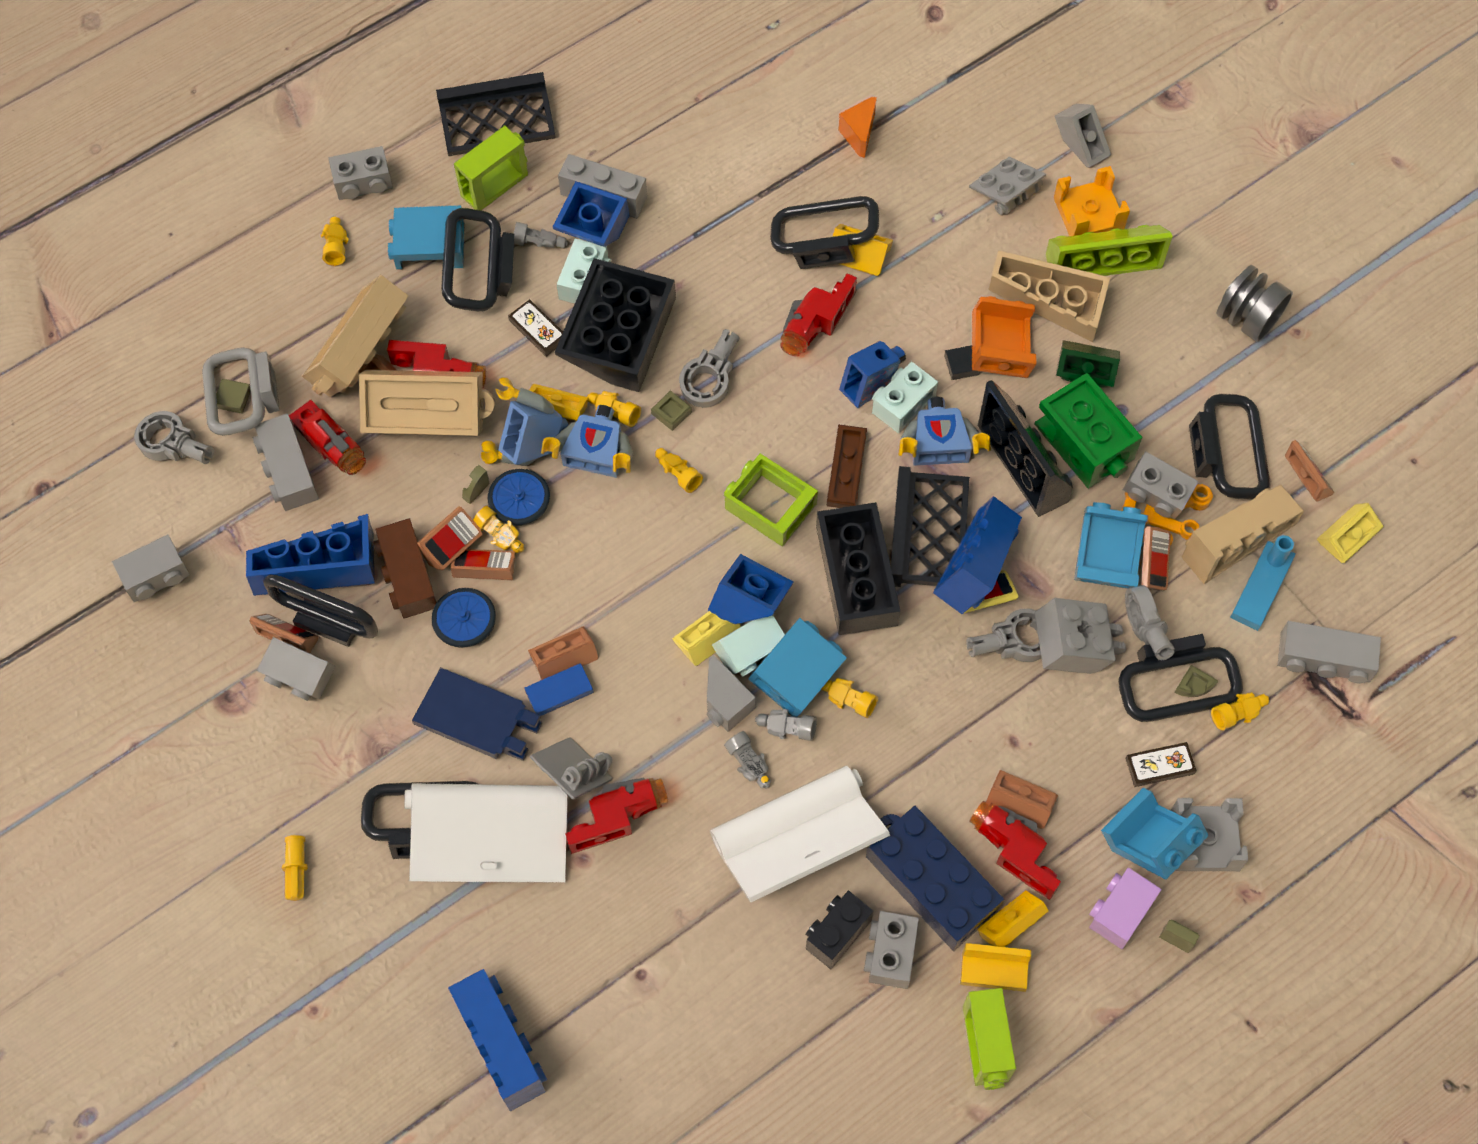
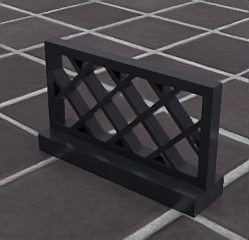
M543 72L436 90L448 157L466 154L483 141L477 138V136L484 127L493 133L498 131L499 129L488 123L495 113L506 119L501 128L503 126L508 128L511 123L521 128L522 131L519 135L525 143L556 138ZM542 96L543 103L538 110L526 104L531 97ZM512 101L517 105L511 115L499 109L504 102ZM484 105L490 111L484 119H481L473 114V111L477 106ZM522 108L533 115L526 125L515 119ZM458 110L464 115L455 124L447 119L446 112ZM468 118L479 123L473 134L461 128ZM539 118L548 124L549 131L536 132L531 127ZM457 132L469 138L464 145L452 147L451 140Z
M899 466L891 554V570L895 587H901V583L937 586L942 577L938 570L950 562L956 551L955 549L949 554L940 542L951 535L960 544L966 533L970 477L911 472V467ZM915 482L929 483L934 490L925 497H922L915 489ZM949 485L962 486V494L953 500L944 489ZM937 494L948 503L938 512L928 503ZM914 497L918 500V502L915 503V504H914ZM921 506L932 515L922 524L913 516V512ZM953 508L960 516V521L951 527L941 516ZM937 520L946 531L935 539L925 528ZM912 524L916 527V529H914L913 531ZM921 532L930 543L919 551L911 543V539ZM935 547L944 558L933 566L923 555ZM910 551L914 554V556H912L911 558ZM918 559L928 569L923 575L909 574V566Z

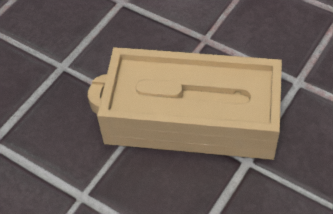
M381 274L360 290L302 376L313 385L312 390L320 396L325 393L327 396L332 397L338 392L343 394L348 387L352 388L357 383L360 374L358 372L363 364L368 365L377 352L373 348L378 342L382 343L392 330L388 326L393 319L398 320L405 311L406 306L403 304L408 298L406 293Z
M365 370L359 374L360 433L478 436L483 431V419L488 417L495 408L494 396L488 390L483 389V372ZM483 398L485 400V409H483Z

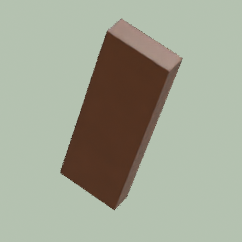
M838 424L827 507L842 508L857 504L867 428Z

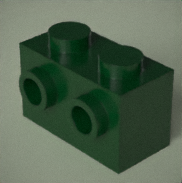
M1063 340L1056 376L1073 382L1088 373L1099 387H1114L1120 362V351Z

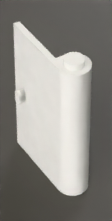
M844 766L710 830L711 837L720 856L750 903L890 836L888 829L862 797L859 787L863 786V782L856 769L851 770L848 766Z
M412 783L411 790H405L404 809H411L409 881L565 882L567 794L559 786Z

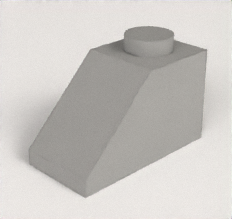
M1074 104L1054 116L1063 141L1086 167L1090 168L1111 155L1094 105Z
M713 655L709 658L707 716L715 726L719 727L722 725L729 732L755 709L756 697Z

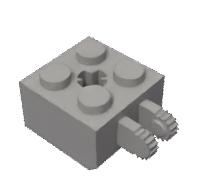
M1053 598L1035 612L1043 669L1087 674L1096 673L1115 662L1116 654L1119 655L1126 651L1124 642L1112 641V637L1123 634V628L1119 624L1109 623L1106 604Z

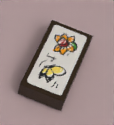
M530 299L508 315L509 321L545 356H548L557 348L563 331Z
M1187 742L1128 754L1125 758L1134 787L1194 775L1197 771Z

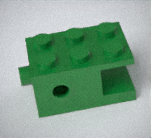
M1088 373L1040 401L1039 408L1045 416L1035 421L1034 425L1088 489L1109 475L1118 478L1128 469L1127 464L1135 459L1143 437Z

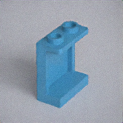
M461 205L394 208V219H389L390 236H393V243H388V256L390 260H394L396 269H402L403 261L443 260L446 219L453 210L462 208ZM464 219L457 222L454 269L464 268Z
M1094 502L1093 506H1087L1084 510L1074 580L1126 589L1137 587L1139 575L1137 574L1144 527L1148 515L1141 514V509L1123 507V511L1112 510L1111 505L1106 503Z
M799 618L748 679L783 709H789L788 713L791 716L798 717L847 657L842 654L843 651L839 645L824 639L814 624L809 621L804 622Z
M1142 788L1101 830L1112 852L1165 880L1209 836L1199 815L1192 813L1188 818L1172 812L1158 805L1153 793L1145 788Z

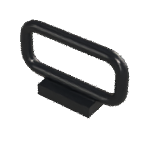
M857 196L784 208L777 212L772 219L771 245L781 254H793L800 269L855 262V252L852 245L868 242L876 235L879 229V207L874 199L867 196ZM860 207L868 209V227L863 232L792 243H784L781 240L782 224L789 218Z
M458 208L447 216L441 290L445 301L454 308L476 312L486 311L493 307L498 296L507 297L512 285L515 234L503 232L501 237L500 223L489 212ZM461 219L484 222L490 228L487 295L483 300L460 298L453 292L457 222Z
M1216 394L1211 396L1205 402L1203 412L1199 411L1189 424L1196 477L1207 478L1212 473L1215 486L1223 495L1234 499H1254L1260 492L1270 488V476L1258 408L1246 396L1237 394ZM1219 405L1239 406L1247 412L1258 478L1257 487H1234L1226 481L1215 408Z
M270 574L263 580L264 587L273 600L289 609L297 611L293 623L299 628L347 647L350 646L355 635L371 639L378 634V627L373 617L365 610L279 575ZM282 590L299 596L301 598H304V601L294 598L284 593Z
M1203 634L1169 640L1174 646L1173 650L1175 652L1166 660H1158L1150 644L1143 645L1137 651L1139 662L1127 665L1121 671L1118 679L1119 691L1127 714L1140 722H1152L1211 710L1213 707L1223 703L1232 704L1238 699L1236 695L1242 694L1243 691L1242 677L1234 655L1221 647L1204 648L1206 643ZM1211 659H1219L1225 664L1231 687L1226 694L1149 710H1142L1135 703L1131 687V679L1134 675Z
M440 781L376 785L364 795L361 809V828L365 835L372 840L388 841L393 859H410L411 828L381 829L375 827L373 818L376 800L383 796L405 795V790H411L412 783H478L473 781Z

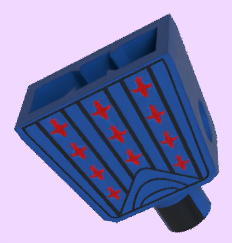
M878 341L848 357L839 390L857 409L873 398V395L881 386L886 387L891 382L892 376L897 371L899 364L906 360L904 351L899 346L890 349L884 342Z

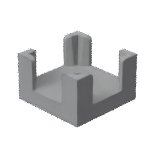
M1178 798L1171 811L1185 818H1188L1192 813L1199 815L1209 836L1176 871L1240 872L1248 862L1247 846L1242 848L1240 846L1238 821L1243 815L1242 798H1227L1221 806H1191L1194 802L1193 798Z

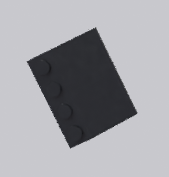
M594 258L559 340L555 355L611 385L640 392L676 300L675 280Z
M993 380L988 381L977 426L982 433L990 436L991 447L1038 517L1068 503L1073 490L1070 478L1065 473L1062 474L1057 466L1054 454L1045 449L1041 443L1039 432L1034 427L1031 428L1022 407L1016 405L1012 398Z

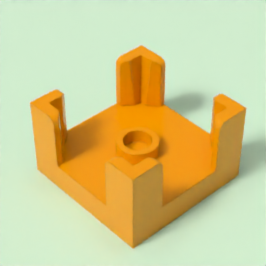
M1111 166L1098 169L1093 183L1069 188L1071 183L1070 176L1058 179L1054 201L1069 236L1082 235L1086 232H1106L1116 228L1125 229L1130 209L1126 201H1122L1119 208L1112 192L1115 175Z

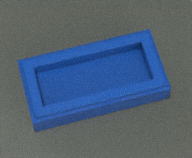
M581 663L524 687L535 714L540 716L594 693Z

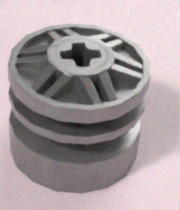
M1250 265L1229 285L1216 314L1222 319L1229 316L1228 322L1232 326L1244 317L1245 320L1241 331L1256 342H1259L1279 320L1293 296V291L1278 281L1264 289L1268 275L1261 273L1257 277L1258 268Z

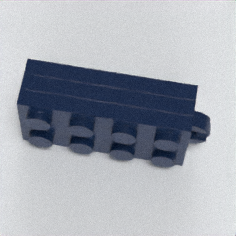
M915 805L901 818L894 814H886L880 820L885 827L891 825L888 828L890 836L869 845L866 858L954 952L981 925L1001 909L1005 899Z

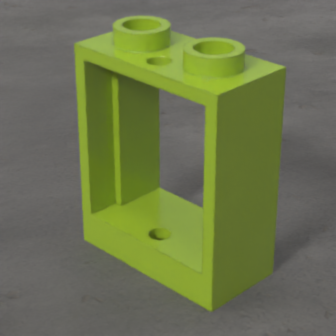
M503 126L453 163L460 196L474 209L483 210L528 176V160L524 151L525 142L517 132L513 133L506 126Z
M760 453L754 461L749 460L745 464L741 477L736 482L732 481L727 486L724 492L725 509L783 547L817 505L818 490ZM761 476L796 498L777 524H774L741 502Z
M1002 988L968 992L963 1004V1014L975 1086L984 1085L985 1090L1005 1087L1004 1083L1009 1082L1016 1070Z

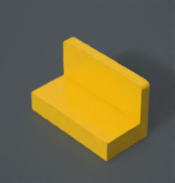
M839 224L835 227L833 236L860 233L863 230ZM875 235L868 242L852 245L855 252V262L841 263L840 265L878 276L881 273L885 256L891 250L893 240Z
M966 943L962 952L960 985L1026 992L1028 963L1031 959L1032 951Z

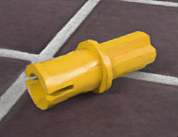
M290 835L285 837V864L282 865V871L285 872L284 897L287 900L297 901L304 897V871L308 869V865L305 864V837Z

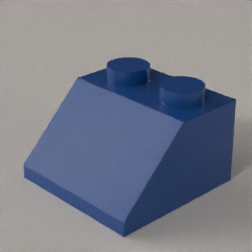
M575 181L553 225V230L606 247L619 239L630 217L627 198Z
M740 554L720 581L708 611L733 624L773 616L794 581Z

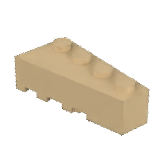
M998 250L989 290L1009 301H1023L1027 304L1035 305V314L1093 342L1110 277Z
M1281 484L1271 490L1267 488L1260 492L1256 498L1241 504L1236 509L1193 531L1191 537L1185 543L1186 548L1182 559L1202 583L1205 584L1267 544L1268 541L1275 539L1295 526L1304 511Z

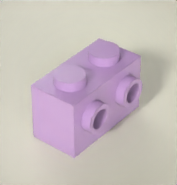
M1129 867L1123 876L1118 873L1115 874L1106 888L1111 894L1105 902L1099 899L1089 914L1094 918L1089 928L1120 949L1124 948L1162 890Z

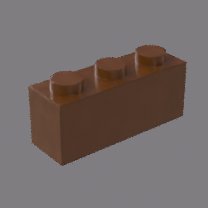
M408 518L376 528L378 540L373 541L378 558L384 557L386 563L385 566L381 567L385 583H392L394 589L393 592L389 593L393 609H400L403 619L433 610L437 602L421 550L417 544L418 541L411 519Z

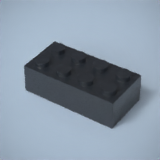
M877 503L817 511L816 530L838 635L898 626L901 611Z

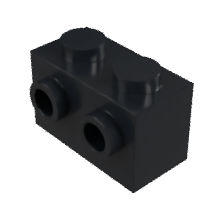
M849 890L842 898L837 895L826 909L829 912L822 922L817 919L805 934L808 936L806 950L830 970L869 925L873 917L874 911Z

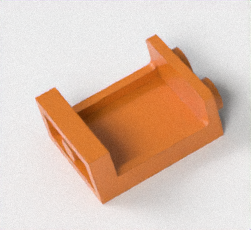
M993 296L979 298L972 311V370L1028 378L1037 364L1036 354L1031 353L1030 319L1035 312V305L1027 304L1023 301L1002 300Z

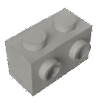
M383 146L328 157L339 200L353 199L357 196L381 193L385 190L393 189Z
M1145 452L1138 460L1122 490L1127 492L1128 496L1134 501L1152 506L1159 515L1175 519L1183 511L1198 481L1150 453Z
M165 535L112 561L125 590L133 602L148 599L155 592L167 586H175L184 578L190 576L169 535Z
M273 637L257 671L266 675L263 681L278 688H281L283 683L293 687L291 694L308 701L310 696L317 699L321 698L336 666Z
M880 911L878 921L872 920L869 940L875 941L873 953L867 952L864 971L870 972L869 983L908 989L919 921L918 917Z

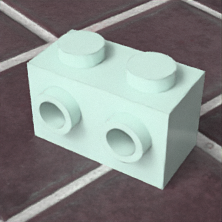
M574 239L557 282L559 300L575 304L593 259L611 262V259L608 258L607 246L603 247L588 241Z
M911 361L904 369L901 367L894 373L891 382L886 387L881 386L875 392L872 398V414L899 434L918 414V411L927 405L928 399L936 396L938 381Z
M774 616L746 623L713 643L712 646L723 665L733 675L740 672L743 677L758 667L755 662L764 656L766 658L785 634Z

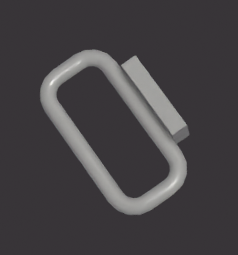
M235 348L214 354L204 363L202 374L207 425L213 433L224 436L244 432L255 428L261 423L265 415V407L268 414L280 411L275 371L267 351L256 354V352L249 348ZM246 359L248 361L253 413L246 419L221 424L218 417L214 369L223 363Z

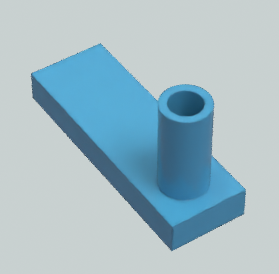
M1279 536L1275 543L1267 542L1230 618L1254 630H1259L1296 553L1291 552L1294 542L1289 536Z

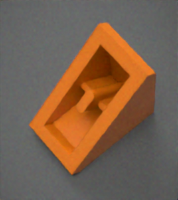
M870 97L839 114L838 131L859 157L865 158L875 118L877 97Z

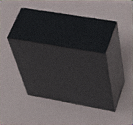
M972 345L945 350L944 357L951 380L980 374V371L972 370Z

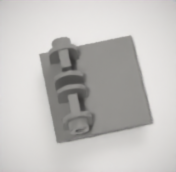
M1008 157L990 171L981 175L979 179L969 185V188L997 201L995 210L998 214H1008L1016 205L1022 204L1031 195L1041 190L1043 185L1042 179L1046 177V173L1012 157Z
M571 737L530 756L540 769L573 800L613 779L607 773L612 763V757L608 753L600 752L594 758H591Z

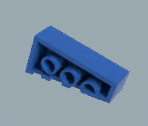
M993 496L978 509L933 594L961 614L971 607L977 608L985 596L994 588L1011 543L1019 533L1018 526L1022 517Z
M368 514L359 516L357 521L344 524L343 521L332 524L331 529L315 534L313 531L303 533L299 539L289 542L284 539L246 551V578L253 595L268 594L263 580L270 574L285 577L312 589L375 584L374 533Z
M482 969L448 987L509 1111L511 1112L545 1093L546 1091L542 1083L547 1081V1078L539 1062L532 1065L527 1053L532 1051V1048L524 1032L517 1035L512 1025L517 1022V1018L509 1003L502 1006L497 995L503 993L495 975L488 978L485 970Z

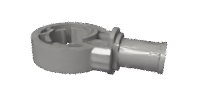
M724 329L714 349H711L709 352L703 349L700 356L689 361L680 373L679 383L682 395L690 404L696 407L707 408L715 406L728 393V375L733 365L727 359L740 339L734 332L728 335L730 330ZM699 373L713 375L717 379V385L713 388L714 396L711 397L710 392L701 393L693 389L691 384L693 377ZM687 376H688V387H689V390H690L689 392H688V391L686 390V388H685V380H686Z
M159 411L145 417L135 430L134 439L136 445L143 455L151 460L162 461L170 458L179 461L180 457L185 458L188 456L203 464H208L210 460L204 458V456L213 458V447L195 441L193 430L185 427L181 419L172 412ZM162 423L167 428H171L169 435L161 440L160 443H150V438H152L155 431L163 428ZM144 441L149 448L144 447Z
M1145 585L1127 589L1125 593L1126 611L1135 635L1141 641H1144L1145 645L1150 644L1158 660L1170 658L1175 652L1173 650L1174 646L1166 636L1168 631L1167 623L1161 621L1151 592Z
M1016 610L1005 621L994 623L992 627L993 633L968 637L966 640L967 650L973 649L968 652L969 655L975 657L976 655L996 652L1001 654L1002 659L1013 657L1022 662H1034L1041 659V651H1037L1040 648V644L1038 643L1035 646L1023 644L1015 631L1016 626L1026 625L1029 620L1032 621L1030 627L1037 631L1036 610Z

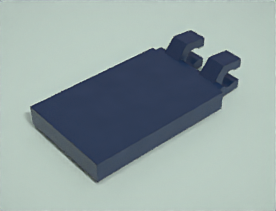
M441 667L412 719L413 724L492 758L497 759L499 754L501 755L503 752L522 761L525 759L529 749L526 747V742L511 736L516 725L536 734L542 725L540 715L525 709L526 706L523 701Z

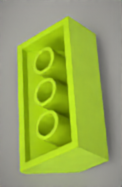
M1141 225L1130 229L1116 228L1106 232H1086L1082 235L1068 237L1062 235L1049 239L1045 255L1049 263L1102 276L1161 269L1173 236L1169 230L1161 225Z

